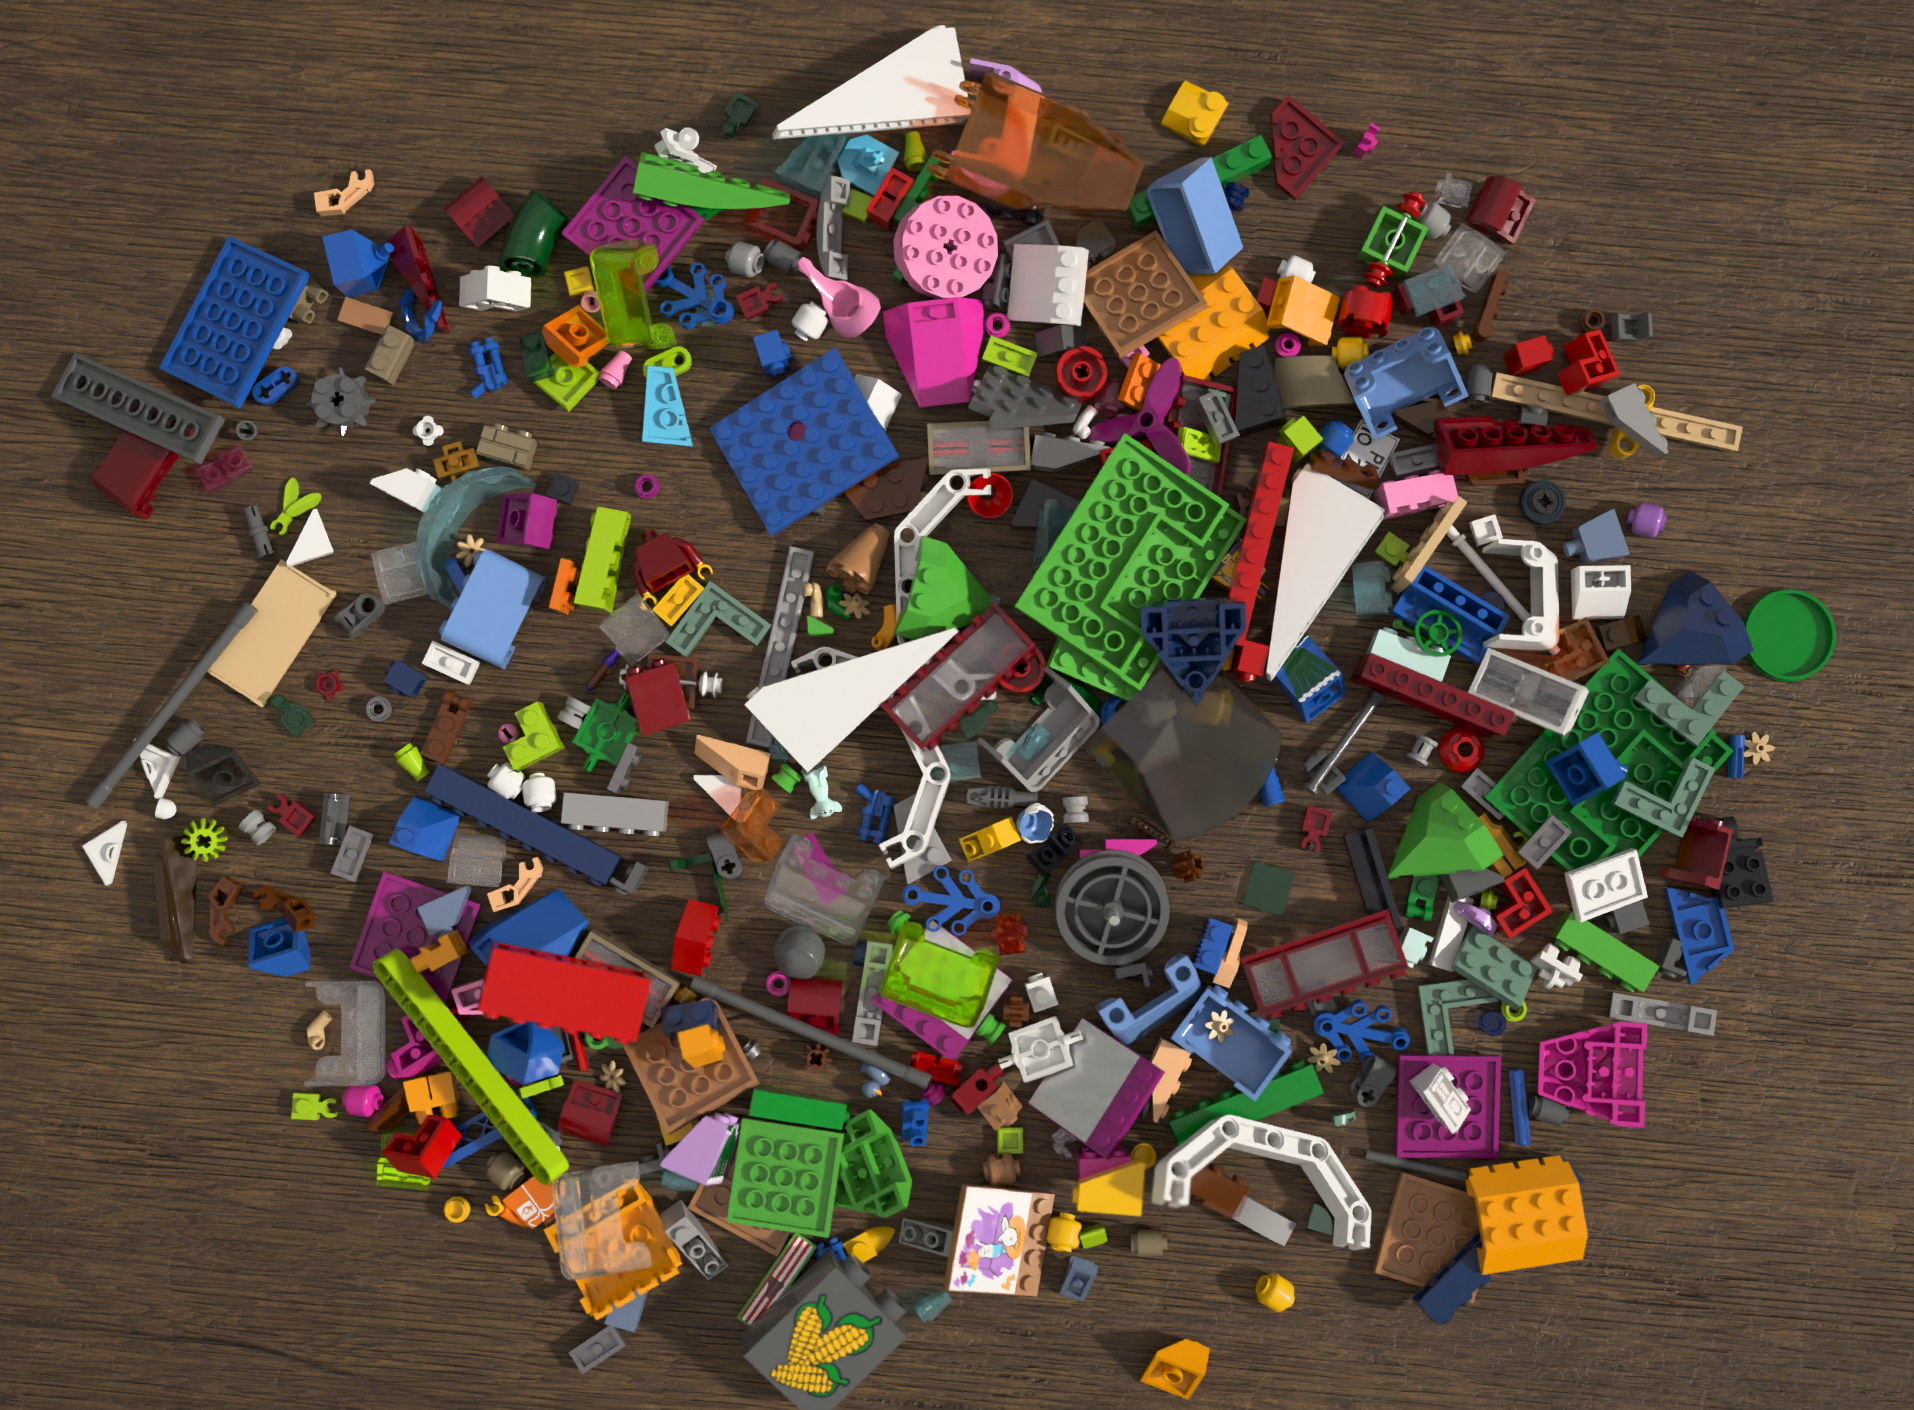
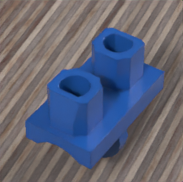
M922 1099L919 1102L915 1100L902 1102L900 1137L902 1141L908 1140L911 1147L925 1145L929 1113L928 1099Z

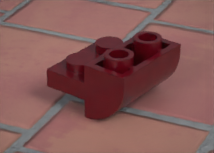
M482 176L443 208L477 248L514 217V213Z
M1489 176L1486 178L1466 222L1484 234L1491 233L1508 245H1513L1516 243L1536 199L1522 191L1523 186L1515 181L1499 176Z
M792 977L788 998V1016L830 1034L838 1035L843 980L813 977L809 979H796Z
M574 1079L569 1096L564 1103L560 1115L558 1132L607 1147L624 1097L623 1094Z

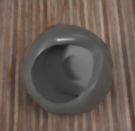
M804 924L791 925L774 941V963L780 973L786 977L796 979L812 978L823 964L825 945L817 932L810 926Z

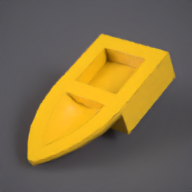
M886 1226L873 1227L843 1242V1245L848 1255L852 1253L862 1262H865L878 1255L892 1239L895 1229Z

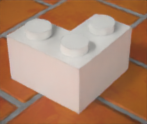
M485 266L483 270H471L470 274L460 276V307L479 311L497 307L515 312L530 308L531 278L521 276V272H503L497 266Z

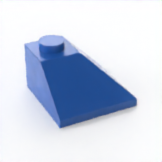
M1372 751L1344 775L1346 780L1336 788L1367 823L1391 807L1410 790V787Z
M414 796L398 819L389 844L444 862L462 815Z
M284 918L250 928L249 968L283 977L309 970L310 948L305 931L295 932Z

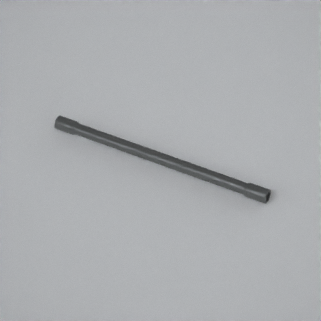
M246 601L232 617L228 626L128 750L85 799L90 806L99 809L123 775L240 630L245 628L257 613V608Z
M695 976L691 983L690 990L701 995L717 999L901 1077L905 1081L923 1089H926L932 1075L912 1066L903 1065L721 988L717 984L699 976Z

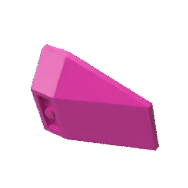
M961 297L906 303L884 311L883 319L886 339L919 408L969 403L985 328L982 300Z

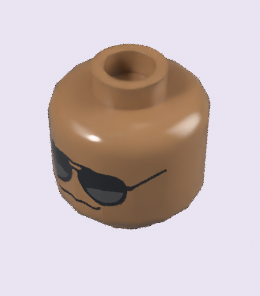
M1010 1152L990 1154L987 1156V1161L983 1162L985 1182H989L992 1187L1014 1185L1016 1176L1021 1175L1019 1160H1013V1155Z

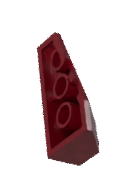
M406 225L387 240V243H391L394 247V251L389 254V262L396 266L426 310L429 311L434 302L440 300V296L423 240L410 225ZM442 306L436 324L447 334L450 333Z

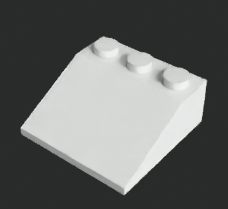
M1014 244L1007 318L1010 321L1081 327L1089 250L1083 247Z

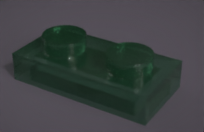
M542 330L519 337L527 380L532 383L554 376L549 347L545 342Z

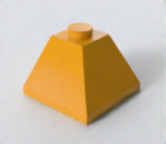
M1185 1339L1159 1350L1141 1376L1140 1382L1188 1400L1205 1375L1210 1348L1201 1345L1199 1342Z

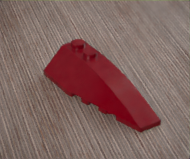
M1489 416L1437 418L1435 422L1437 460L1444 475L1482 474L1519 470L1567 459L1595 450L1597 447L1589 428L1556 424L1555 428H1549L1537 424H1517L1515 419L1498 422L1493 421V417Z

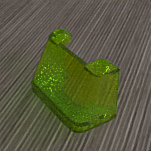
M633 238L594 249L590 256V264L608 341L619 348L663 349L676 346L674 331L668 324H652L641 275L649 273L657 267L658 254L656 245Z
M904 920L879 986V993L889 1000L964 1028L974 1027L985 1007L1001 956L987 949L976 951L972 957L926 940V932L920 924Z

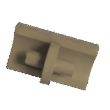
M310 276L289 317L299 324L301 321L311 324L315 317V312L310 307L314 301L320 304L324 303L329 295L323 289L324 286Z

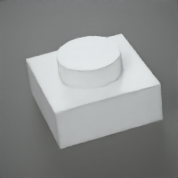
M1495 514L1469 523L1477 547L1503 538Z

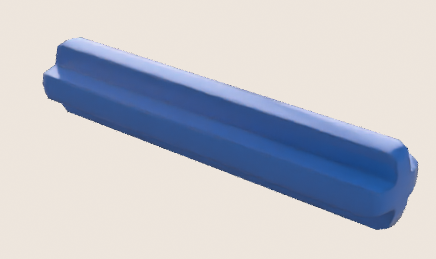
M1512 1069L1508 1073L1515 1144L1519 1146L1530 1145L1525 1075L1522 1069Z

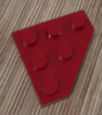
M1287 95L1271 114L1276 186L1296 201L1344 146L1345 142L1291 96Z

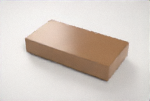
M345 297L337 320L341 323L384 336L383 332L387 324L392 325L395 314Z

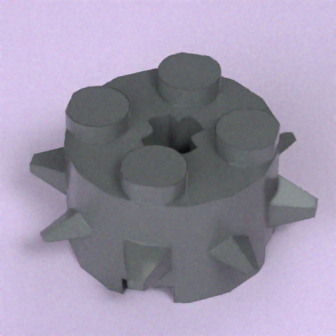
M338 368L336 374L314 380L315 385L311 400L306 402V405L313 407L315 414L318 416L315 425L318 429L330 424L337 428L340 436H344L346 429L358 426L357 424L364 427L367 425L364 416L368 415L370 404L375 403L376 399L368 397V394L364 391L363 386L366 378L363 375L352 380L344 374L342 368ZM341 398H344V401L339 402V406H338V401H339Z

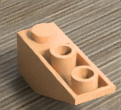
M697 735L695 755L736 786L759 792L762 791L769 770L771 753Z
M1160 1037L1149 1060L1165 1071L1150 1095L1151 1118L1156 1123L1159 1118L1163 1119L1169 1109V1105L1166 1103L1170 1095L1174 1096L1178 1091L1181 1083L1178 1081V1078L1182 1071L1186 1072L1192 1060L1189 1058L1190 1052Z

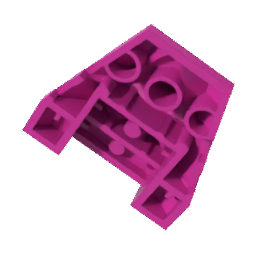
M1619 1021L1539 1042L1538 1094L1566 1106L1584 1111L1589 1115L1604 1119L1617 1126L1644 1128L1645 1101L1642 1100L1643 1051L1647 1049V1023Z

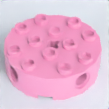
M937 196L914 206L901 219L894 237V260L899 271L902 272L904 279L917 293L932 299L964 297L978 290L991 276L998 257L997 234L989 216L976 203L960 196ZM944 244L948 247V252L947 249L943 248Z

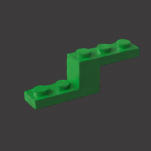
M933 154L930 156L893 216L894 225L899 226L901 219L914 206L918 205L919 202H924L930 191L927 188L932 181L936 182L943 170L940 168L941 159ZM897 267L893 273V281L902 286L906 280Z

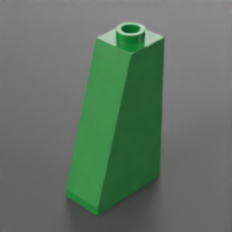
M758 1084L753 1092L749 1115L842 1130L844 1124H847L850 1120L852 1109L847 1108L848 1101Z

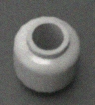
M1436 202L1426 203L1425 207L1418 208L1421 216L1413 218V220L1429 227L1425 235L1427 239L1442 238L1449 232L1451 216L1443 207Z
M737 242L727 250L725 256L729 270L737 275L751 278L760 273L764 266V255L758 246Z

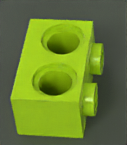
M1302 416L1299 420H1296L1295 417L1283 426L1279 431L1281 436L1277 439V443L1294 448L1291 459L1296 464L1312 451L1323 438L1308 420Z

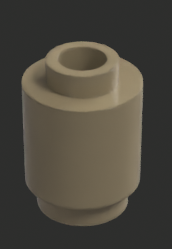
M1145 1229L1131 1232L1132 1254L1138 1253V1256H1163V1250H1168L1167 1234H1162V1229Z

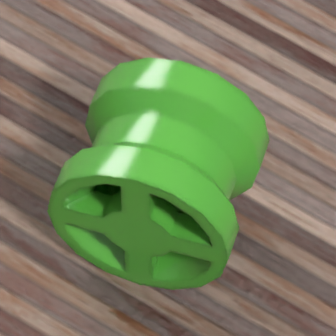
M785 762L781 765V770L771 777L789 793L793 791L795 783L803 779L800 774Z
M989 1013L975 1034L985 1037L987 1043L992 1045L1006 1024L997 1022L994 1019V1015Z

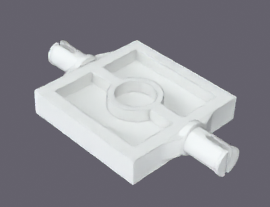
M1054 1016L1008 1033L1012 1044V1054L1001 1059L999 1058L998 1062L1001 1063L999 1064L1001 1069L1015 1064L1020 1069L1023 1081L1027 1083L1074 1066L1069 1053V1044L1083 1040L1080 1030L1065 1035L1061 1029L1058 1017Z

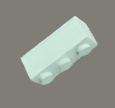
M1383 627V630L1379 629L1374 632L1366 654L1374 653L1442 682L1451 658L1450 655L1444 657L1428 655L1419 648L1414 637L1407 636L1406 639L1397 636L1398 632L1390 628ZM1431 645L1429 648L1436 652H1444L1438 646Z

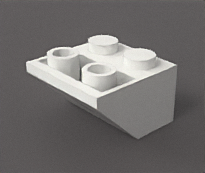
M1630 565L1578 566L1571 569L1572 620L1624 619L1631 593Z

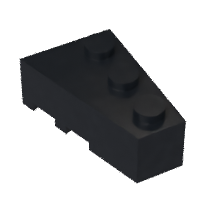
M976 173L970 201L976 203L987 215L988 213L998 215L999 219L1005 221H1012V219L1021 220L1027 226H1034L1043 221L1049 196L1050 181H1043L1041 186L1029 184V179L1021 178L1020 183L1006 180V176Z

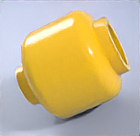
M1342 337L1338 340L1337 346L1332 347V356L1338 362L1339 368L1345 370L1350 363L1369 356V343H1365L1362 337Z
M1060 1213L1059 1217L1051 1218L1046 1237L1047 1242L1051 1244V1249L1071 1253L1072 1249H1076L1079 1246L1082 1225L1075 1221V1215Z
M1276 1273L1263 1275L1256 1284L1255 1291L1258 1301L1269 1309L1281 1312L1286 1308H1290L1294 1303V1286Z

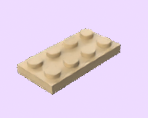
M1459 496L1453 502L1448 501L1444 507L1438 510L1433 517L1434 522L1420 536L1419 539L1421 541L1416 547L1412 548L1405 558L1407 560L1402 567L1400 566L1393 575L1392 579L1395 581L1391 586L1393 591L1399 594L1414 581L1467 504V501Z

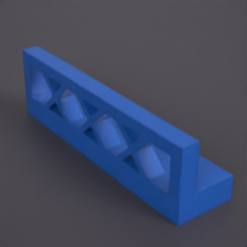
M531 1097L523 1098L532 1116L535 1119L539 1117L540 1114ZM484 1112L455 1127L458 1131L462 1129L464 1131L461 1134L462 1137L460 1138L461 1141L458 1149L450 1154L443 1166L444 1169L503 1137L494 1125L489 1124L490 1119L486 1117L487 1115ZM486 1117L485 1122L479 1121L480 1119ZM473 1123L484 1126L481 1137L477 1139L466 1136L469 1125ZM487 1128L494 1129V1130H492V1131L486 1133ZM465 1140L470 1141V1143L464 1145Z

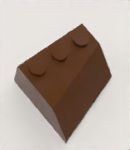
M1210 1162L1209 1166L1205 1165L1191 1176L1189 1198L1200 1197L1199 1203L1229 1218L1238 1217L1252 1188L1247 1186L1248 1181L1235 1174L1233 1177H1230L1223 1173L1224 1168ZM1171 1166V1171L1173 1175H1175V1170Z

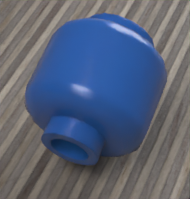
M1339 419L1336 422L1328 421L1319 432L1323 440L1319 443L1318 449L1320 451H1328L1336 457H1341L1354 442V437L1352 436L1354 431Z

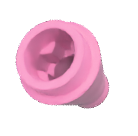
M619 350L617 355L600 371L599 380L612 389H616L618 385L621 386L632 357L626 352Z

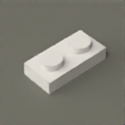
M432 641L422 664L470 685L480 662Z

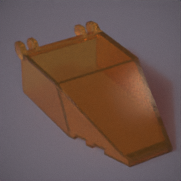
M991 71L986 72L982 84L969 81L960 82L959 88L968 94L977 95L976 100L962 95H955L954 102L964 108L972 109L954 155L937 149L932 153L935 159L944 163H950L949 168L946 169L937 164L929 163L927 166L928 172L939 179L947 180L1014 209L1127 210L1145 163L1121 142L1118 143L1107 134L1108 131L1102 126L1099 127L1089 119L1087 113Z

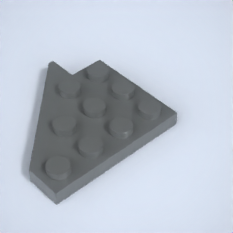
M990 364L968 408L991 417L986 429L997 430L1072 423L1075 421L1083 402L1053 390L1050 386L1033 382L1026 376H1019L1009 372L1004 367Z

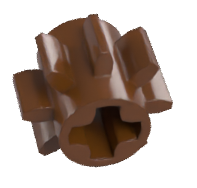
M1188 850L1175 855L1176 861L1172 864V870L1178 879L1184 878V882L1189 883L1201 878L1200 873L1204 870V862L1198 854L1193 855L1192 850Z
M1011 995L1010 1001H1004L1003 1020H1009V1026L1022 1027V1021H1029V1002H1023V996Z
M820 1043L815 1048L808 1044L807 1049L809 1053L801 1055V1058L807 1059V1063L803 1068L806 1069L810 1066L813 1068V1074H816L819 1068L826 1072L828 1069L825 1062L833 1061V1058L827 1057V1053L831 1048L828 1047L824 1050L821 1048ZM813 1052L817 1055L820 1053L823 1055L821 1064L818 1061L814 1063L811 1061Z

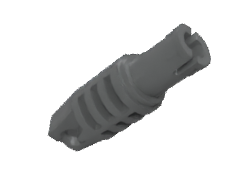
M969 786L967 788L966 800L967 804L985 808L1011 809L1014 806L1028 807L1037 803L1038 793L1015 791V788L1005 786Z

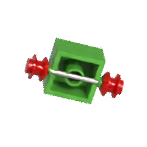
M1410 191L1402 195L1405 202L1397 205L1401 214L1385 206L1381 208L1356 259L1369 265L1371 272L1364 273V277L1367 279L1366 283L1374 288L1387 286V281L1384 279L1385 276H1393L1401 280L1406 275L1429 227L1411 219L1420 217L1421 212L1418 208L1425 207L1426 205L1423 196L1417 192Z

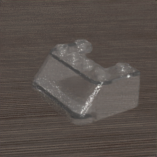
M792 834L777 862L764 898L765 905L770 910L799 924L810 926L815 931L838 942L854 945L862 932L886 876L878 873L876 870L865 869L860 872L857 880L847 874L840 873L823 863L812 860L814 848L810 841L804 837Z
M357 978L306 981L305 987H316V995L320 1002L327 1005H341V1055L321 1058L315 1067V1077L304 1081V1086H371L379 1083L385 1075L386 990L384 986L375 980Z
M638 1161L565 1173L553 1181L552 1195L561 1271L567 1279L581 1280L652 1267L650 1251L644 1243H623L617 1191L632 1189L638 1184L640 1180Z

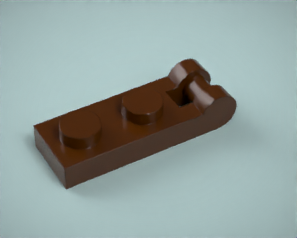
M1498 269L1492 275L1472 333V337L1477 343L1484 342L1493 333L1491 321L1492 318L1496 319L1500 311L1501 305L1498 304L1500 295L1503 296L1509 284V281H1506L1507 271Z
M1312 450L1309 456L1311 470L1367 489H1376L1380 485L1377 469L1372 464L1361 466L1351 459L1346 458L1343 460L1337 458L1328 451L1319 452Z
M450 689L446 691L441 707L420 753L421 755L446 764L471 707V698L457 696L456 692ZM452 704L459 707L457 714L450 711Z

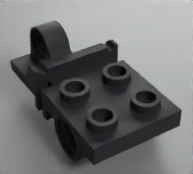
M1733 816L1715 819L1724 822V827L1733 830L1719 890L1710 888L1712 895L1718 899L1719 908L1740 907L1774 901L1763 852H1755V849L1763 845L1762 837L1737 840L1738 825Z

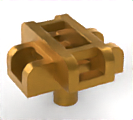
M462 441L442 446L445 456L433 459L438 479L451 478L455 488L467 483H474L472 471L481 468L476 455V449L465 450ZM456 448L459 449V450L450 452V450H453V449H456ZM466 473V475L457 477V475Z

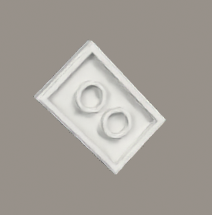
M1633 848L1564 873L1575 919L1580 923L1648 897L1638 853Z

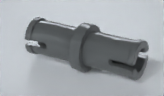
M254 505L252 506L253 508L250 506L242 509L249 527L248 535L253 539L258 558H264V555L266 557L273 555L274 551L267 535L269 530L267 526H264L259 506Z

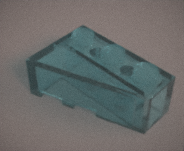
M852 133L806 137L802 144L790 153V157L774 171L776 181L820 200L828 176L834 174L838 165V159Z

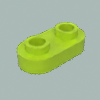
M673 347L648 359L644 363L643 374L647 379L648 365L673 367L675 375L678 376L688 371L691 367V355L683 347ZM679 357L684 359L681 365L675 364V360Z

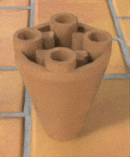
M876 523L866 528L830 560L825 569L826 572L843 582L842 587L848 592L855 593L857 590L868 594L874 586L889 541V531Z

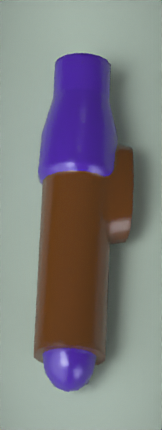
M615 648L603 660L602 664L587 682V690L595 689L605 675H610L616 667L615 663L621 654L620 651Z

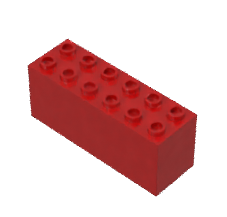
M492 941L478 999V1011L483 1012V1016L498 1019L499 1015L510 1017L509 1021L525 1024V1020L536 1022L535 1026L551 1029L553 1025L562 1027V1031L566 1033L577 1034L579 1030L588 1032V1036L592 1038L603 1039L604 1036L614 1037L615 1042L629 1044L630 1041L637 1042L651 979L647 972Z

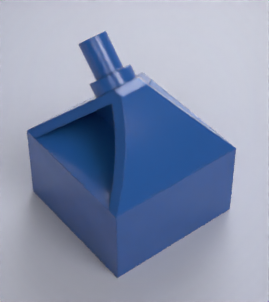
M352 229L322 236L333 284L348 298L378 290L388 266L389 254L394 251L391 243L377 245Z
M1599 733L1592 735L1546 762L1572 806L1625 778L1628 770L1627 766L1619 763L1618 759L1614 758Z
M525 1020V1024L518 1023L491 1035L487 1059L497 1071L522 1084L558 1074L565 1046L550 1029L535 1026L536 1022Z

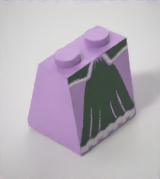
M726 1112L723 1114L715 1113V1116H705L662 1160L660 1166L704 1185L723 1183L739 1141L741 1123L737 1122L738 1117Z

